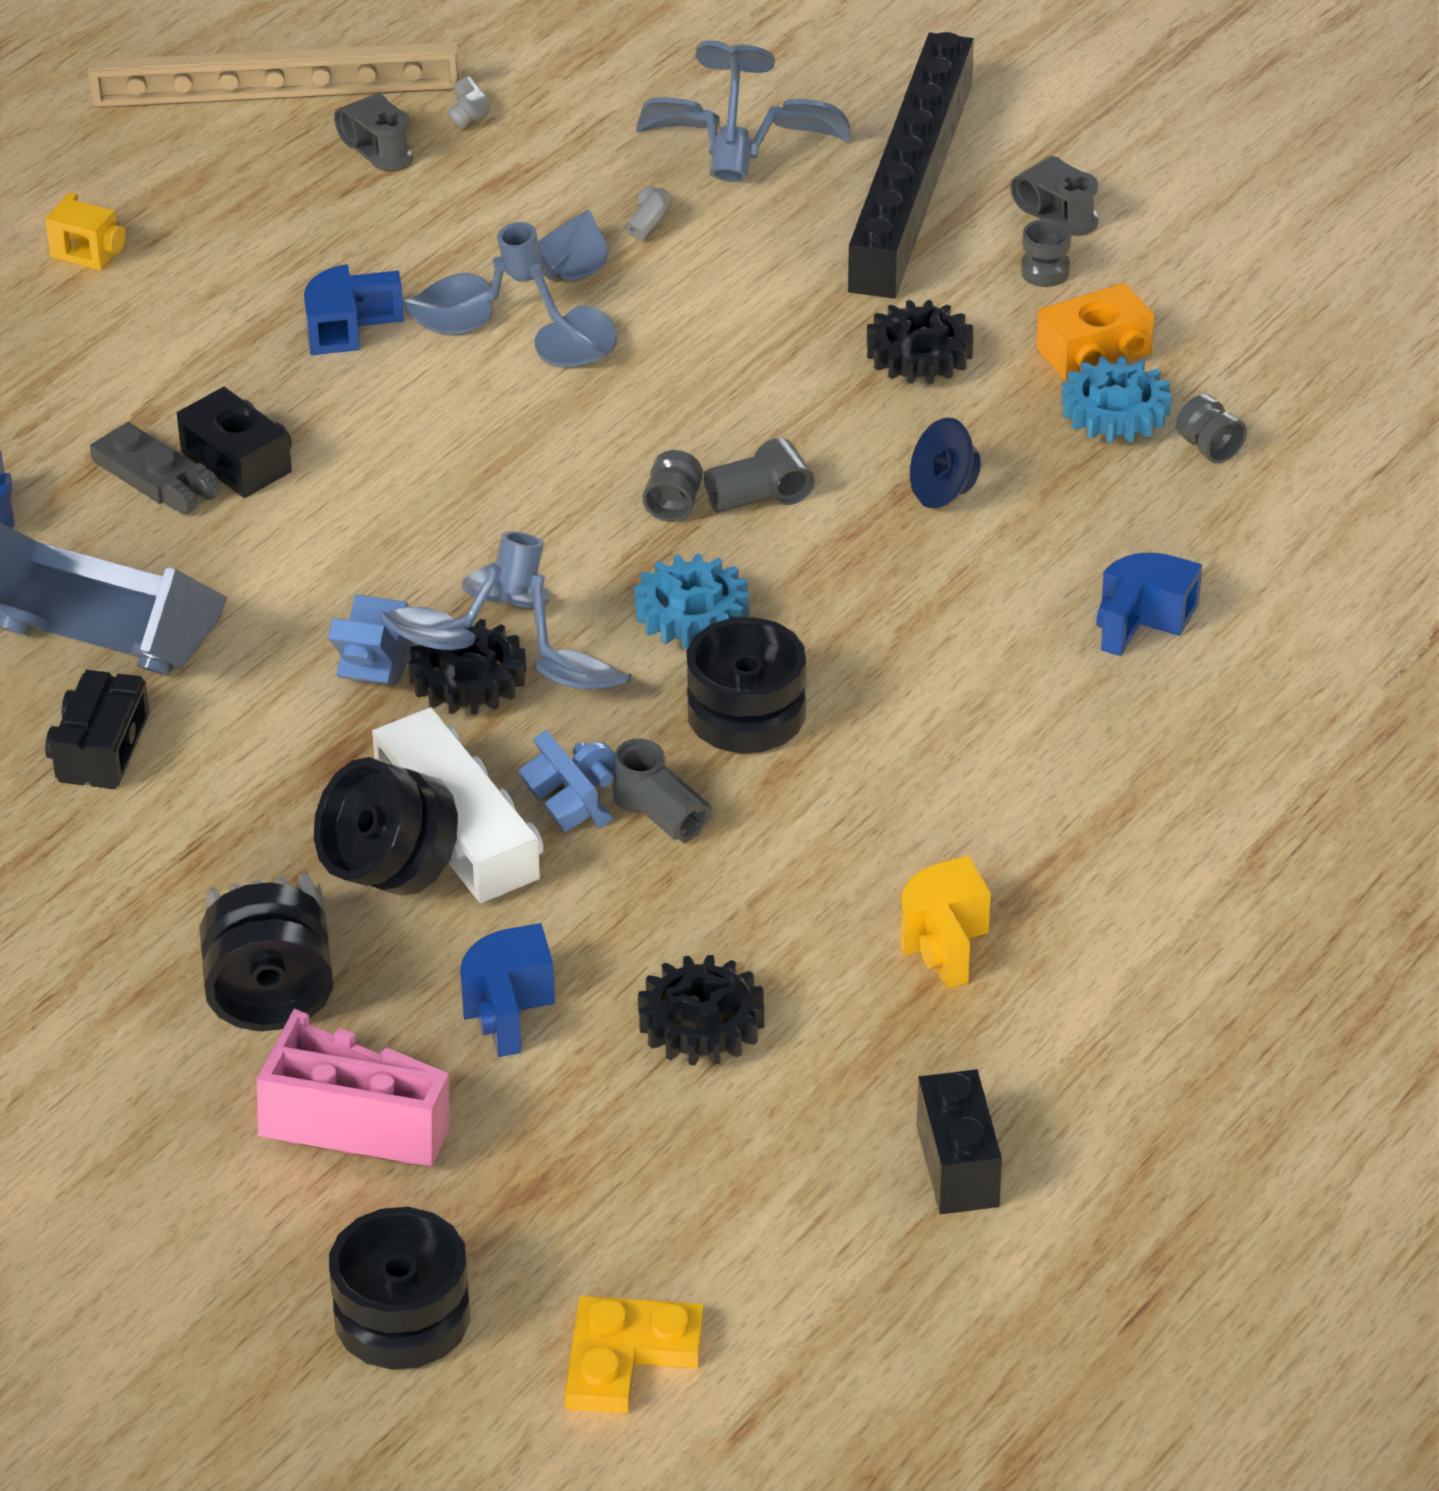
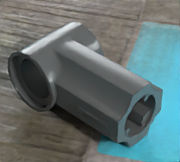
M775 438L765 442L758 448L754 457L704 471V485L708 493L709 503L716 513L769 498H774L779 504L793 505L804 500L811 493L815 484L814 474L796 447L788 439Z
M642 738L631 739L618 746L615 752L613 798L617 805L626 811L634 813L643 812L674 840L679 839L685 844L697 837L703 826L711 818V805L665 766V755L662 748L655 742Z

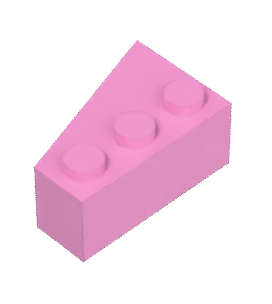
M294 1009L257 1077L258 1136L283 1140L292 1144H305L334 1149L348 1154H362L396 1160L405 1164L432 1167L449 1131V1073L387 1047L381 1051V1054L355 1044L354 1033L339 1028L333 1035L310 1025L309 1015Z

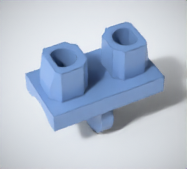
M547 730L536 736L533 740L541 753L520 768L518 772L537 800H541L563 784L565 788L544 802V805L564 833L589 817L599 829L612 821L613 818L597 799L598 792L594 786L599 784L604 788L612 784L614 780L612 775L615 762L614 751L603 742H594L588 745L585 742H580L574 746L572 752L575 756L571 760Z

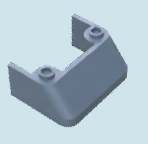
M0 523V628L25 636H27L29 627L138 657V667L168 676L171 667L183 668L221 618L227 597L176 569L166 567L164 575L160 576L37 542Z

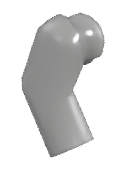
M471 77L460 79L454 87L458 103L449 108L448 115L459 128L464 129L473 120L476 122L482 120L488 114L490 104L486 95Z
M648 186L639 193L637 200L639 209L625 225L627 232L635 239L643 241L658 222L669 212L672 200L671 195L665 189H656L655 187Z

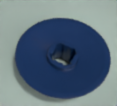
M942 418L935 421L923 432L915 446L910 464V483L913 493L925 507L939 508L951 503L959 494L968 492L978 479L981 467L980 455L973 446L968 430L960 421L954 418Z

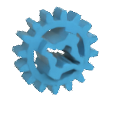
M1100 357L1099 364L1095 367L1087 362L1081 363L1080 373L1070 371L1067 382L1062 384V415L1064 418H1072L1071 427L1074 430L1087 427V437L1091 439L1101 433L1106 434V440L1110 443H1113L1116 436L1121 435L1128 442H1134L1135 433L1139 432L1146 437L1152 436L1153 426L1159 428L1165 426L1166 416H1170L1172 394L1169 393L1170 382L1160 380L1161 371L1158 369L1146 372L1145 362L1139 361L1131 366L1126 364L1125 357H1119L1117 363L1112 364L1105 357Z
M696 554L692 562H685L680 555L674 556V564L670 566L658 561L654 563L655 574L642 572L641 585H635L634 588L637 623H645V633L647 635L661 632V643L668 644L676 638L681 640L683 648H688L694 636L710 624L729 618L749 616L750 613L747 579H739V569L736 566L723 570L722 559L716 558L708 563L703 561L701 554Z

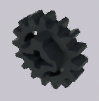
M912 300L906 301V308L899 309L891 304L888 306L887 315L876 313L874 315V324L867 325V358L874 359V368L876 370L889 368L888 378L891 379L902 375L907 377V383L911 384L915 382L917 377H924L928 384L934 383L935 375L951 379L953 378V368L964 371L967 359L973 358V325L965 324L966 315L963 313L951 315L950 305L938 308L933 306L931 300H927L923 307H916Z
M480 619L475 626L467 629L476 635L474 644L462 649L441 650L422 645L411 646V660L408 661L410 684H415V695L418 698L428 696L429 706L432 708L438 707L442 703L448 704L450 714H455L460 706H468V710L472 715L478 713L479 705L486 704L493 710L498 709V698L500 696L513 700L516 697L515 687H521L525 684L526 656L525 648H520L517 635L506 637L504 625L500 624L490 630L486 628V619Z
M707 955L703 964H695L690 956H684L683 967L676 969L674 966L664 963L661 965L662 978L652 975L646 977V991H639L638 993L640 1033H648V1045L652 1049L666 1045L667 1059L672 1060L680 1053L688 1054L689 1065L695 1066L700 1056L708 1055L709 1060L716 1065L720 1064V1053L727 1051L729 1054L739 1057L742 1055V1042L755 1045L758 1041V1029L764 1028L765 1025L764 990L762 986H754V974L751 971L737 975L735 961L730 960L722 967L715 966L714 955Z

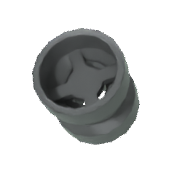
M1040 219L1030 222L1023 230L1022 245L1026 253L1021 259L1022 277L1028 283L1035 286L1053 287L1062 284L1069 275L1070 261L1066 253L1069 252L1071 247L1070 229L1064 223L1057 220Z
M1201 394L1192 398L1182 408L1176 420L1178 434L1192 445H1197L1199 452L1213 463H1223L1231 459L1241 449L1247 437L1245 423L1231 412L1225 413L1224 406L1210 394Z
M669 450L662 452L656 457L650 472V478L642 495L643 504L653 517L662 521L676 522L689 516L695 502V494L703 478V468L694 456L680 450Z

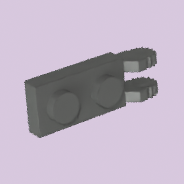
M126 422L90 444L91 457L96 464L159 504L164 503L175 511L178 510L183 515L189 514L197 507L196 497L193 493L211 500L221 492L220 482L214 475V472L212 473L210 469L207 470L206 466L201 463H193L130 422Z

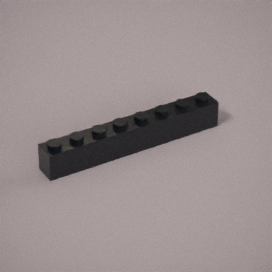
M929 32L849 243V293L896 299L972 86L974 38L958 36L951 32Z

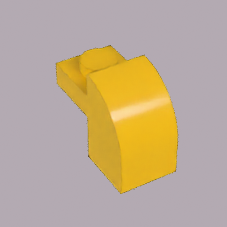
M969 855L930 865L918 871L908 880L901 895V951L904 956L921 952L926 966L929 969H936L947 989L968 984L970 941L968 939L989 933L991 892Z

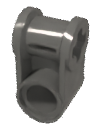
M378 92L335 110L334 122L342 141L369 160L374 167L385 171H396L410 165L413 156L406 140V131L410 127L409 116L406 112L390 103L383 94Z
M1048 156L1014 177L1011 181V195L1018 207L1025 213L1040 219L1062 222L1070 229L1071 235H1085L1097 228L1099 219L1097 212L1094 210V196L1098 191V181L1092 174L1082 172L1058 157Z

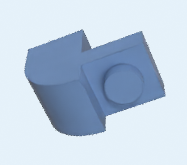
M355 594L349 620L332 618L328 639L341 654L337 677L391 686L400 680L409 660L410 648L413 642L395 632L380 616L382 610L388 613L395 609L410 607L407 602Z

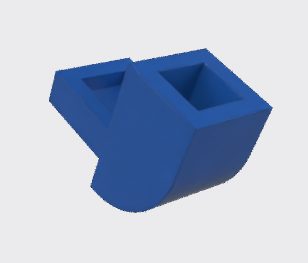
M348 264L335 266L324 270L312 278L304 291L307 336L311 356L360 350L358 326L404 321L399 270L350 276Z
M1148 552L1125 556L1108 566L1103 572L1102 601L1096 619L1097 627L1103 628L1101 651L1121 656L1140 624L1180 636L1199 605L1202 564L1168 554Z
M542 923L491 933L474 943L463 957L460 977L464 1020L478 1018L482 1035L492 1034L498 1057L521 1053L519 1010L555 1004L554 966Z

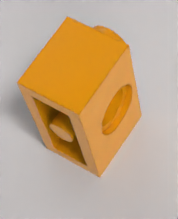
M1123 282L1038 309L1036 349L1059 375L1067 381L1070 371L1080 373L1081 363L1087 362L1095 367L1099 364L1100 357H1105L1112 364L1117 363L1119 357H1125L1126 361H1131L1152 354L1155 314Z

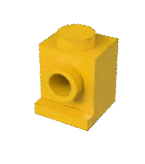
M69 192L45 218L50 257L102 270L124 246L126 231L123 226L116 224L115 210L78 201V194Z

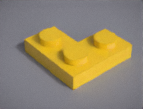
M579 1295L564 1393L565 1410L628 1414L635 1364L698 1369L704 1323V1304Z

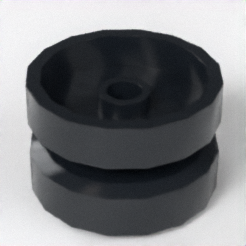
M736 617L710 624L694 636L686 650L688 723L700 739L718 749L735 753H754L782 746L799 733L806 719L805 646L795 632L775 621L758 617Z
M371 757L352 760L334 774L322 792L315 813L313 836L318 859L329 874L343 880L364 886L370 885L382 891L401 896L420 893L437 880L450 861L457 840L458 812L453 794L440 779Z
M268 882L244 885L223 894L207 908L199 926L206 1002L220 1019L237 1028L261 1032L280 1030L284 1028L294 1009L308 1014L310 1019L326 1005L333 990L332 969L325 912L314 897L294 886Z
M412 1207L383 1208L355 1219L338 1234L329 1252V1272L333 1296L335 1331L347 1351L366 1364L391 1370L419 1368L445 1357L462 1341L470 1323L465 1243L454 1225L430 1211Z

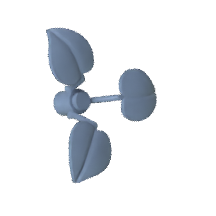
M703 41L699 43L695 54L699 63L707 68L731 70L727 126L721 127L720 134L717 133L716 128L720 123V117L710 110H703L702 106L697 102L667 97H656L647 100L642 106L636 128L637 132L666 126L708 128L710 139L709 153L712 154L710 175L714 178L730 182H740L747 179L750 157H758L759 146L772 122L777 126L787 129L832 135L840 138L847 144L850 140V125L847 117L840 109L826 102L808 99H789L783 102V107H770L753 141L748 138V130L736 126L740 71L750 73L768 72L774 68L775 57L771 52L760 47L747 44H734L730 46L720 41Z
M586 210L565 222L540 241H538L536 229L529 223L515 222L503 227L497 236L501 257L493 259L495 271L490 289L488 282L484 278L471 273H460L443 278L430 285L417 296L403 300L408 314L421 326L445 335L465 334L480 328L492 318L493 312L489 302L498 298L503 273L506 271L508 275L519 282L535 280L548 313L554 323L541 328L535 337V348L538 356L543 361L557 367L581 366L596 362L603 356H608L616 347L617 338L614 325L604 312L590 306H578L562 317L555 306L543 277L546 276L548 280H554L559 276L566 281H577L593 275L604 266L608 258L606 241L600 233L590 210Z
M514 531L502 533L496 562L471 573L463 579L462 589L476 597L465 616L454 619L446 613L426 607H405L389 611L388 613L383 610L381 611L380 618L404 638L429 648L455 650L474 644L476 635L467 629L473 625L485 601H501L518 607L534 608L538 648L542 658L537 659L536 669L542 675L564 686L580 689H602L631 681L632 674L621 673L589 655L569 649L556 651L549 645L544 605L549 603L550 594L543 588L545 576L538 573L544 542L538 537L527 533Z

